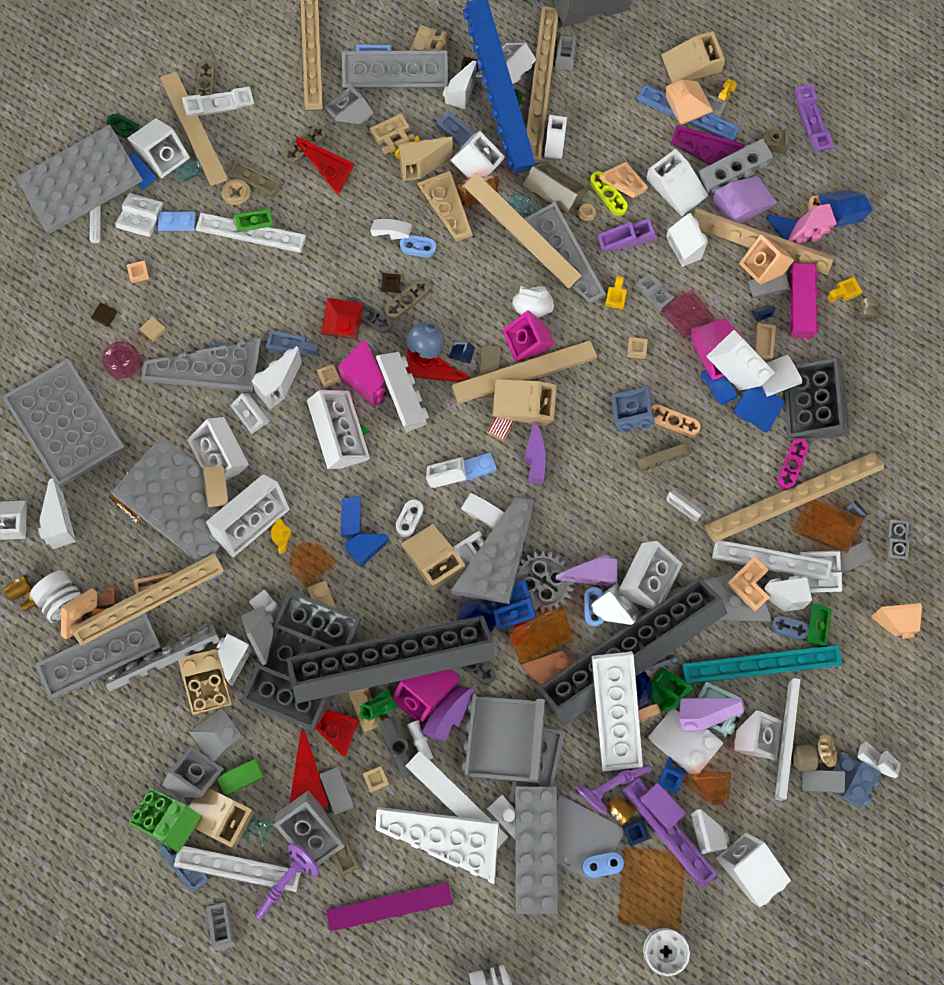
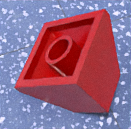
M327 298L321 334L357 340L364 303Z

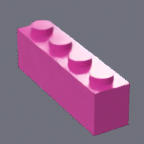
M793 263L790 269V337L812 339L815 333H818L819 323L816 322L819 310L818 305H816L818 288H815L818 272L815 271V264Z

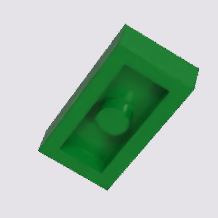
M812 604L807 642L819 647H827L831 617L830 608L820 604Z

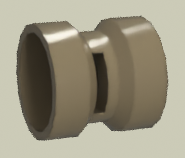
M875 298L862 299L860 301L862 311L859 314V319L866 322L877 321L879 300Z

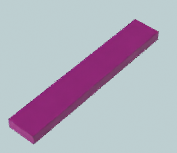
M449 883L329 909L326 912L331 932L453 903Z

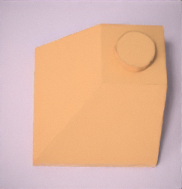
M682 79L666 86V99L680 126L713 112L698 81Z
M761 234L739 264L759 284H763L783 275L794 259L784 249Z
M922 604L881 607L872 615V618L894 636H902V639L913 638L920 631Z

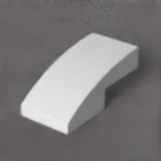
M376 219L373 221L370 231L372 236L390 234L391 240L409 238L412 225L400 220Z
M472 493L469 494L461 507V510L476 520L479 519L492 529H494L505 513Z
M867 741L860 745L857 756L860 760L880 771V773L893 778L898 777L901 763L888 751L880 754Z

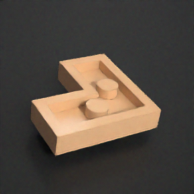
M754 556L727 583L755 612L770 598L756 584L769 569Z
M90 589L61 607V636L66 640L74 635L71 627L81 623L82 616L97 607V592Z

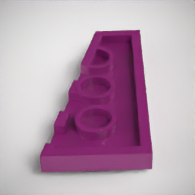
M676 125L671 141L672 145L708 165L743 149L745 146L743 143ZM732 166V169L737 171L738 166Z

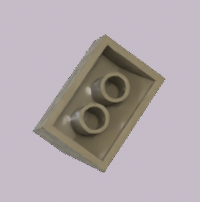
M546 161L532 166L523 184L528 188L529 192L541 196L543 201L549 204L556 202L563 213L573 211L589 190L588 187Z

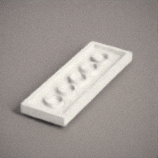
M633 652L592 656L602 771L643 767Z

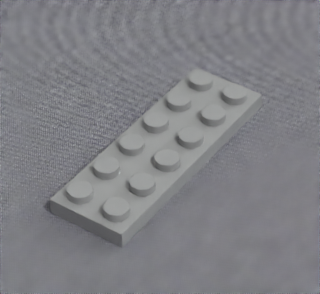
M342 51V88H349L350 86L354 88H445V86H448L447 51Z
M145 612L82 646L76 644L36 663L35 666L49 700L52 701L142 659L149 653L159 651L162 647Z
M515 787V914H558L556 787Z

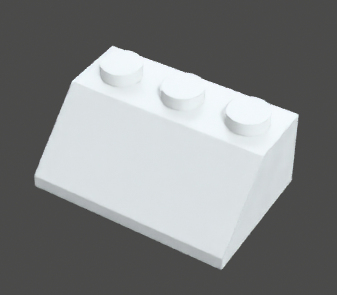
M506 43L502 47L512 84L519 81L521 75L531 69L532 64L536 61L526 43ZM480 69L476 73V81L483 85V73Z
M735 330L706 356L739 391L761 386L775 373Z
M225 417L206 419L187 439L202 468L223 466L225 481L240 474L249 465Z
M658 541L642 543L618 591L631 602L652 610L665 601L682 563Z

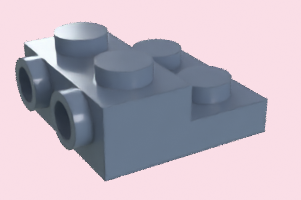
M648 386L612 394L614 420L618 432L630 433L632 429H648L651 425L655 424L654 410Z
M841 752L836 765L831 770L845 772V793L833 794L858 809L863 805L867 806L872 798L869 795L871 789H876L881 781V778L878 777L880 771L863 761H857L844 752Z

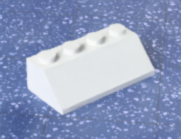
M399 352L376 356L406 432L427 425L426 419L429 416L425 408L421 409L419 402L422 399L419 391H414L412 386L415 384L412 373L408 374L406 371L408 363L405 356L401 357Z
M319 390L311 396L307 403L327 469H341L369 460L370 456L350 392Z
M263 474L207 520L206 523L213 537L234 558L290 509L278 482Z

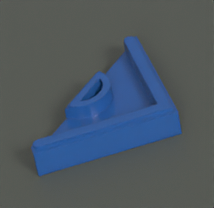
M767 215L766 218L775 228L778 235L786 240L789 239L798 221L774 215Z

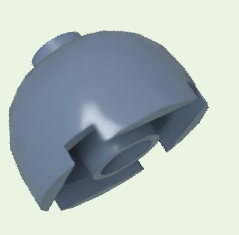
M428 322L415 325L409 332L406 340L407 347L411 352L414 353L416 351L420 353V357L429 359L439 356L445 342L441 329L435 324Z

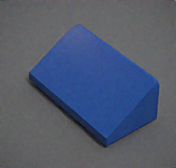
M361 497L342 499L341 537H355L361 534Z

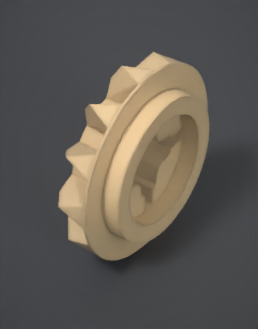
M230 180L222 188V198L225 203L240 207L242 203H246L247 199L250 198V187L243 180ZM232 190L239 191L240 197L237 195L233 196Z
M821 735L818 742L820 757L828 767H833L837 762L834 741L829 735Z

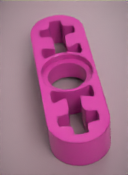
M795 439L792 442L777 479L778 486L783 490L792 488L797 480L808 451V443L803 439ZM801 444V448L804 450H801L798 456L794 455L797 450L795 446ZM788 461H796L798 467L791 469L788 466ZM787 473H791L789 477V482L791 483L785 485L782 479H785Z

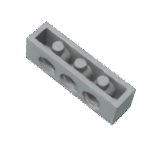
M761 139L699 170L697 177L708 195L711 193L715 194V191L721 187L738 181L742 177L748 178L758 169L764 170L769 167L773 155L764 139ZM748 158H753L756 162L751 163L748 161ZM732 166H738L740 170L735 171L732 169ZM722 174L724 178L718 179L716 175Z

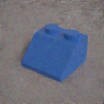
M845 190L818 197L822 205L830 204L837 223L834 227L861 222L873 211L866 195L854 191Z

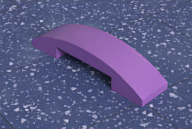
M813 84L796 87L795 94L800 117L813 148L816 152L834 148L829 130H825L816 104L818 98Z

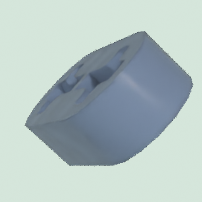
M778 616L771 623L774 633L791 639L803 640L809 633V627L806 623L788 617ZM779 621H783L782 624L789 628L783 627L781 630H779L778 625H776V623H779ZM800 626L804 633L799 636L797 635L798 632L792 630V628L797 629Z

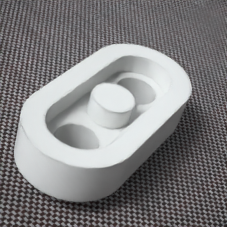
M410 500L405 504L396 522V531L400 536L409 537L414 533L423 515V505L421 502ZM412 508L417 509V512L415 514H412L410 512ZM408 525L409 529L403 530L402 526Z

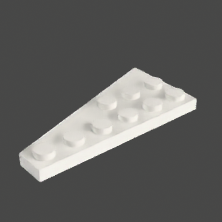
M378 807L376 830L397 840L401 839L410 843L414 848L425 850L429 855L455 867L459 866L468 870L472 875L481 876L492 884L495 883L499 822Z

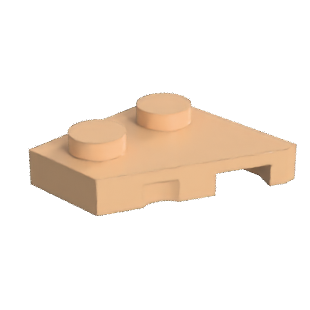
M627 162L602 173L599 177L601 181L632 198L646 192L648 186Z

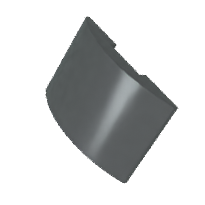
M288 590L273 625L275 629L267 663L263 666L261 662L256 664L241 701L314 731L333 696L296 704L286 658L355 643L361 618Z

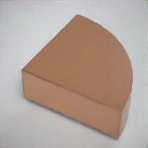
M115 586L105 589L97 599V609L117 604Z

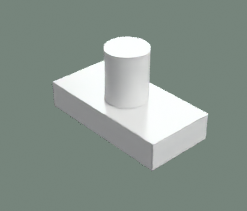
M501 795L487 810L515 840V808Z

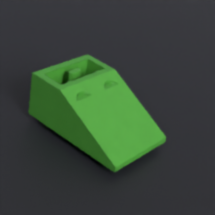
M151 788L128 824L167 847L180 852L202 816L187 805Z

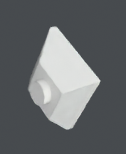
M472 61L450 80L449 86H445L443 91L445 104L462 109L466 108L476 82L477 61Z
M618 583L613 584L592 603L594 613L604 621L632 625L641 614L635 604L618 591L620 588Z
M227 634L225 638L222 637L217 648L219 649L218 654L228 684L233 686L251 653V648L249 644Z
M755 711L737 729L734 750L745 755L777 760L782 720L761 711Z
M701 809L693 812L691 816L700 853L703 855L728 849L729 837L727 832H724L723 828Z

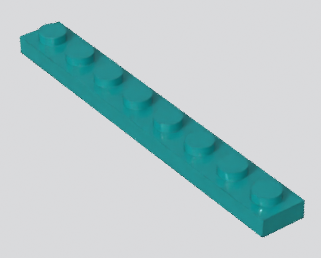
M836 645L682 664V671L686 683L696 684L837 667L842 665L839 646Z

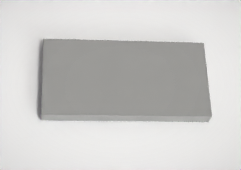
M544 727L540 783L513 781L509 803L515 804V787L554 786L565 731Z

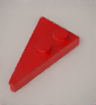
M297 136L296 144L336 194L339 195L354 167V163Z
M408 348V367H406V371L408 374L412 373L413 378L459 383L471 379L466 373L449 366V363L439 357L423 358L419 356L420 353L416 351L413 353Z
M326 710L316 730L342 757L346 758L359 721L358 719Z
M300 732L289 803L309 791L323 808H329L306 732Z

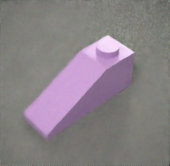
M607 555L598 556L594 560L556 575V580L610 586L617 583V559H610V556Z
M742 698L681 699L679 721L682 730H704L744 713Z

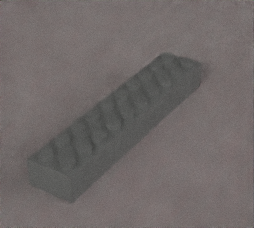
M700 577L637 619L632 625H628L537 687L542 698L545 699L548 707L565 726L596 704L592 656L633 652L636 677L728 614L723 600Z
M483 615L286 658L296 704L495 659L494 641Z

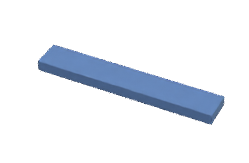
M645 84L637 100L676 118L666 99V93ZM707 114L688 122V124L714 136L734 141L740 127L712 114Z

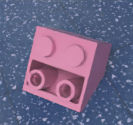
M830 204L815 206L800 218L788 241L797 244H803L808 240L815 242L822 239L824 234L829 233L831 228L837 224Z

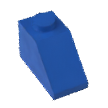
M358 534L355 537L352 536L345 542V552L362 567L389 543V537L386 534Z

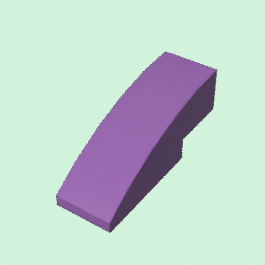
M650 218L635 224L629 222L597 235L603 252L644 244L658 239Z
M533 422L524 463L531 464L528 482L543 485L546 458L545 448L537 423Z
M458 686L451 691L434 710L422 733L432 739L445 742L452 725H460L474 689Z

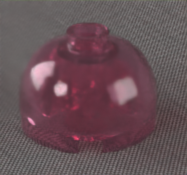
M124 341L114 342L104 350L102 356L105 370L110 376L117 379H126L133 376L141 364L140 354L137 349Z

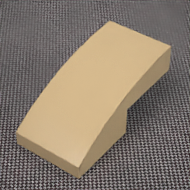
M223 466L203 467L208 507L227 505V488Z

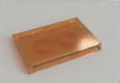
M811 500L806 503L793 532L848 553L863 523V518L822 502Z
M562 606L508 632L521 665L574 640Z

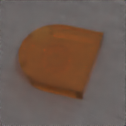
M301 543L292 550L290 556V568L306 588L336 564L331 555L318 543Z

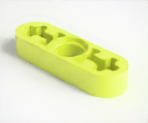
M594 172L590 179L593 189L614 215H624L628 207L625 199L616 188L603 181H601V184L598 181L595 182V179H599L603 172ZM611 191L614 195L608 198L604 195V192ZM616 203L618 206L622 205V210L620 208L616 209Z

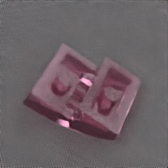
M693 290L681 295L661 310L683 338L691 335V329L703 326L714 318V315Z

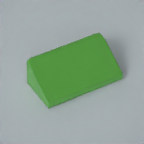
M269 208L234 214L233 216L238 232L274 226Z

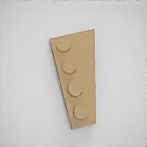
M451 171L417 183L456 242L473 236Z

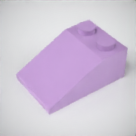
M758 176L731 182L716 190L713 197V202L726 219L740 224L777 204Z

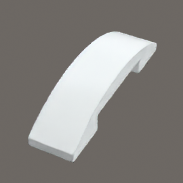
M250 87L237 88L230 92L200 96L199 94L182 97L187 116L217 114L254 105Z

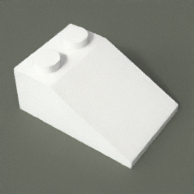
M52 478L48 482L39 520L41 528H38L41 539H44L47 545L49 544L55 549L75 543L76 539L63 491Z
M675 709L670 710L647 739L695 778L723 745V742L708 729L682 730L679 721L680 712Z

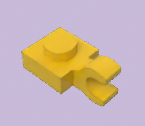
M616 276L615 286L608 288L605 306L618 309L624 308L627 290L622 289L624 277Z
M855 277L839 282L836 286L838 289L830 291V295L827 298L829 302L838 300L841 297L844 301L860 296L862 290Z

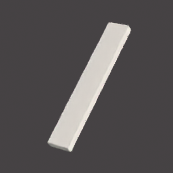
M200 213L196 226L197 231L302 253L306 239L304 234L271 227L238 232L233 219Z
M723 540L715 542L712 559L746 565L755 556L770 571L827 582L830 579L833 561Z
M793 678L788 683L775 799L780 801L787 799L800 679Z
M421 751L405 765L457 817L492 821ZM500 828L498 848L508 838Z
M183 846L180 852H177L174 867L268 887L277 885L289 869L287 867ZM297 872L283 890L297 892L301 872Z

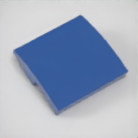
M762 386L749 388L743 393L733 413L743 421L751 422L758 429L766 433L780 413L785 401L775 394L767 397Z
M526 580L514 584L510 604L491 601L494 609L493 614L499 630L536 617Z

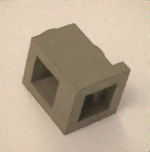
M767 129L766 134L762 135V139H764L770 152L786 153L789 145V129L785 131Z

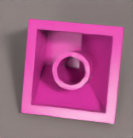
M530 311L523 313L502 330L516 362L543 353L555 344L548 327Z

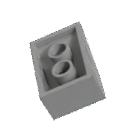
M309 791L276 813L274 826L290 844L294 843L302 847L313 858L317 866L345 847L343 840L324 809Z

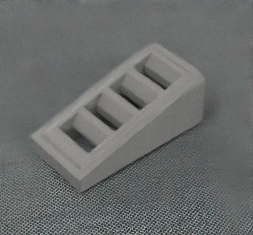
M559 37L555 68L573 70L577 37ZM562 42L571 43L572 45H562Z
M227 901L207 906L210 935L214 950L217 951L236 946ZM224 910V914L213 917L212 913ZM225 919L224 923L216 925L214 921ZM218 929H227V931L216 933V930ZM228 936V939L218 941L219 938Z

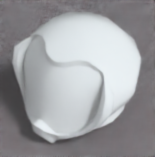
M520 286L519 293L513 297L512 301L517 313L522 315L526 311H530L537 318L552 312L554 308L551 294L543 286L532 288Z

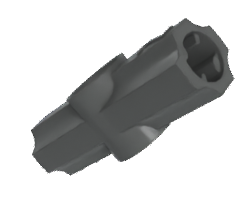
M392 716L379 722L378 725L403 779L413 775L405 766L413 756L395 717ZM395 742L403 743L404 751L401 753L395 752L393 744Z

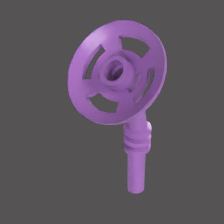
M645 765L631 771L620 772L615 778L602 784L597 789L590 790L580 785H577L576 789L593 807L602 814L607 815V808L601 800L604 796L603 793L619 784L624 785L633 781V778L651 772V768L649 765Z
M291 843L288 846V852L293 862L277 885H273L267 894V899L255 915L259 920H262L273 903L278 901L283 894V889L297 872L300 873L302 871L312 877L319 875L317 864L299 845Z

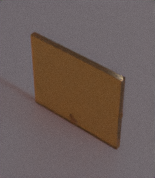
M624 847L618 923L645 926L648 929L653 927L680 931L685 867L673 853L661 852L656 849L645 850Z

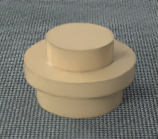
M584 204L579 208L578 216L581 220L589 222L595 218L596 210L591 204Z

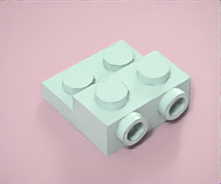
M706 682L697 698L740 697ZM743 713L707 729L726 738L727 734L731 735L735 729L736 724L734 721L736 717H741Z

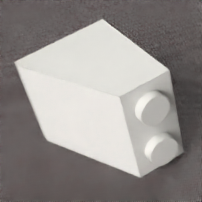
M157 118L127 138L135 152L161 179L190 159L174 130Z
M747 832L716 858L750 901L759 907L767 904L777 892L782 891L791 881L765 842Z

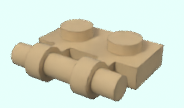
M420 25L410 51H441L447 43L448 33L442 31L440 36H436V29ZM432 43H435L436 47L431 49Z
M402 113L370 128V132L377 144L385 143L387 145L381 148L384 155L396 151L399 148L398 145L415 140L413 133L408 136L406 135V132L410 131V127ZM397 136L401 138L395 142H392L391 140Z

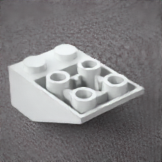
M674 149L648 170L646 180L681 217L709 196L689 162L677 149Z
M297 346L294 349L287 350L282 358L271 362L266 370L258 372L252 379L256 394L269 409L285 399L302 363Z

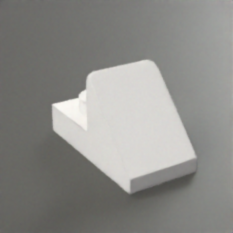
M263 590L251 599L249 603L254 609L263 606L266 612L270 611L274 622L271 623L273 627L281 608Z

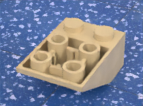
M714 31L697 35L661 54L672 84L682 79L694 80L721 73L725 63V58Z
M443 136L432 140L424 139L420 142H406L398 145L403 181L421 179L452 157V136Z
M496 380L492 416L529 424L534 422L539 426L545 427L554 421L557 385L540 381Z
M431 524L401 544L432 592L465 571V564L434 524Z
M218 643L207 645L198 652L191 650L187 657L178 660L192 715L232 705L227 680L218 654Z
M208 789L201 798H193L189 805L191 809L202 816L194 829L233 849H236L255 813L252 809L211 789Z

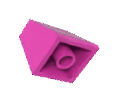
M725 318L691 329L694 348L712 380L724 377L725 375L706 356L733 330L743 338Z
M363 340L338 368L341 380L375 407L377 404H382L387 397L386 383L367 342Z
M449 669L404 679L399 683L393 698L398 707L414 721L419 720L421 726L441 701L456 687L460 677L453 670Z

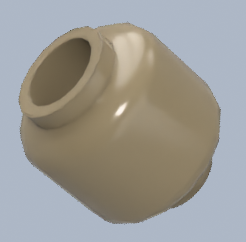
M813 744L797 745L792 750L791 764L798 771H813L817 769L818 763H822L819 751H817Z

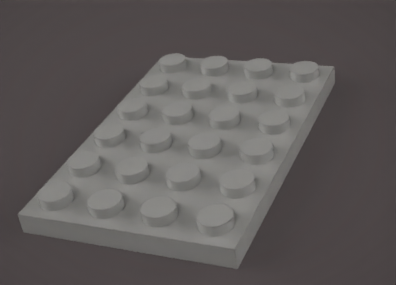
M111 125L106 126L16 177L47 234L56 231L143 181Z
M68 358L2 396L50 476L60 488L126 449Z
M161 436L111 491V494L197 562L216 553L221 547V544L213 537L206 521L224 506L208 507L203 468ZM227 488L229 503L237 495Z

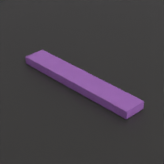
M639 777L622 789L623 793L701 888L705 887L718 875L677 824L669 830L666 829L640 801L649 790Z

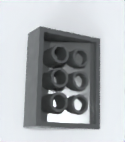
M831 358L795 365L802 378V384L784 390L788 438H835L850 435L844 369L838 358Z

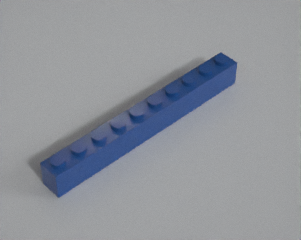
M488 0L467 1L465 9H463V17L468 22V34L472 36L473 51L478 56V68L483 73L482 82L487 87V99L493 107L492 116L498 124L496 126L497 133L502 138L501 146L503 152H506L507 167L511 169L512 174L530 171L536 162Z

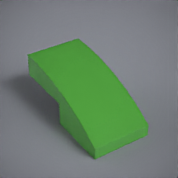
M253 759L217 777L224 796H229L244 787L254 784L265 776L258 760Z

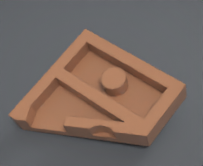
M559 651L524 663L521 667L539 685H542L574 662L563 651Z

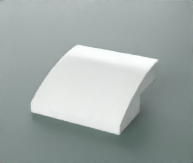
M129 193L122 204L123 211L115 222L116 228L151 237L159 218V212L163 208V202Z
M788 355L766 363L775 372L761 385L767 397L802 384V378Z
M840 550L800 552L801 556L833 561L829 582L807 578L810 593L842 592Z

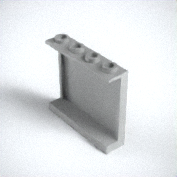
M473 694V698L470 699L468 704L471 718L467 719L466 731H469V737L465 739L464 751H467V757L462 762V771L465 772V775L469 778L540 783L547 704L545 699L530 701L478 697L476 694Z

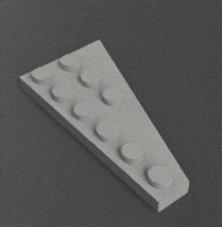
M556 202L524 218L582 275L571 286L573 290L589 304L606 296Z
M258 338L251 342L245 343L243 341L238 342L236 345H223L198 350L196 353H183L176 357H163L144 361L141 380L143 382L254 393L252 379L257 374L262 340Z
M514 498L452 588V594L510 604L534 508V500Z
M739 571L704 580L722 598L728 613L717 621L772 622L766 603L755 612L727 585ZM686 586L670 590L665 600ZM644 607L646 613L651 611V609Z
M213 623L200 626L197 629L198 631L192 635L190 633L183 635L179 638L180 641L175 644L172 642L166 644L161 648L162 651L156 654L154 652L147 654L144 660L139 663H130L125 667L126 670L120 673L116 671L107 677L108 679L105 680L107 689L110 692L130 683L135 679V675L143 677L149 674L155 666L161 669L187 657L191 650L201 651L211 641L214 644L220 642Z

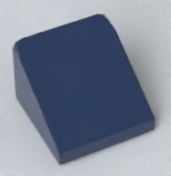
M766 305L751 311L755 321L758 322L771 318L776 308L775 306Z
M454 341L449 358L470 364L475 347L470 342Z
M644 819L622 827L630 847L651 839Z

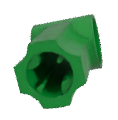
M388 689L361 705L360 715L363 719L370 721L380 715L388 714L389 711L398 708V705Z

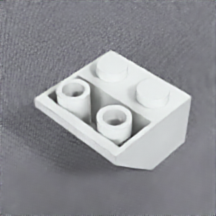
M479 131L468 139L450 161L469 180L475 173L484 179L500 164L505 156Z
M689 213L669 228L666 236L682 267L702 259L707 245L706 235L701 233L697 219L693 218L692 214Z
M27 501L0 502V540L26 539Z
M792 576L788 578L789 580L781 581L780 578L772 579L764 587L763 591L770 597L768 601L784 612L804 609L812 601L807 577Z

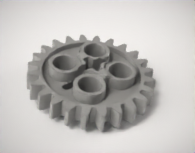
M542 551L541 556L534 552V558L527 555V561L520 560L521 566L518 568L515 583L526 580V582L534 584L535 587L529 591L535 613L537 609H540L541 615H543L544 610L547 609L549 614H551L553 607L559 611L558 604L565 606L564 599L570 600L571 597L567 593H573L574 589L569 586H573L575 582L561 580L560 583H553L551 577L569 570L571 567H564L566 561L559 562V555L555 559L552 558V552L549 553L548 557L545 556L544 551ZM541 566L544 572L536 573L534 568ZM546 580V584L539 585L540 581ZM548 592L551 594V598L545 600L541 597V594Z

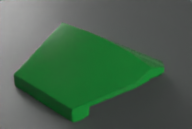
M664 667L646 687L652 704H658L660 711L677 709L681 699H685L694 689Z

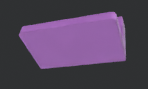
M658 783L640 799L647 809L668 830L686 814Z

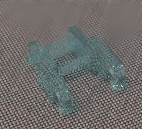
M257 816L256 819H253V826L250 825L245 841L248 842L251 832L255 831L264 835L261 847L264 848L269 836L268 828H271L272 825H270L271 821H268V823L260 821ZM257 824L266 827L265 830L256 829Z

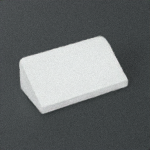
M242 393L230 405L251 434L270 422L248 393Z
M463 457L427 466L426 480L429 486L436 488L466 480Z
M672 490L667 495L666 501L694 522H697L703 515L704 511L677 491Z

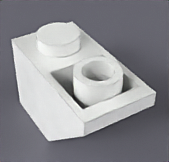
M549 115L544 157L562 159L567 117Z

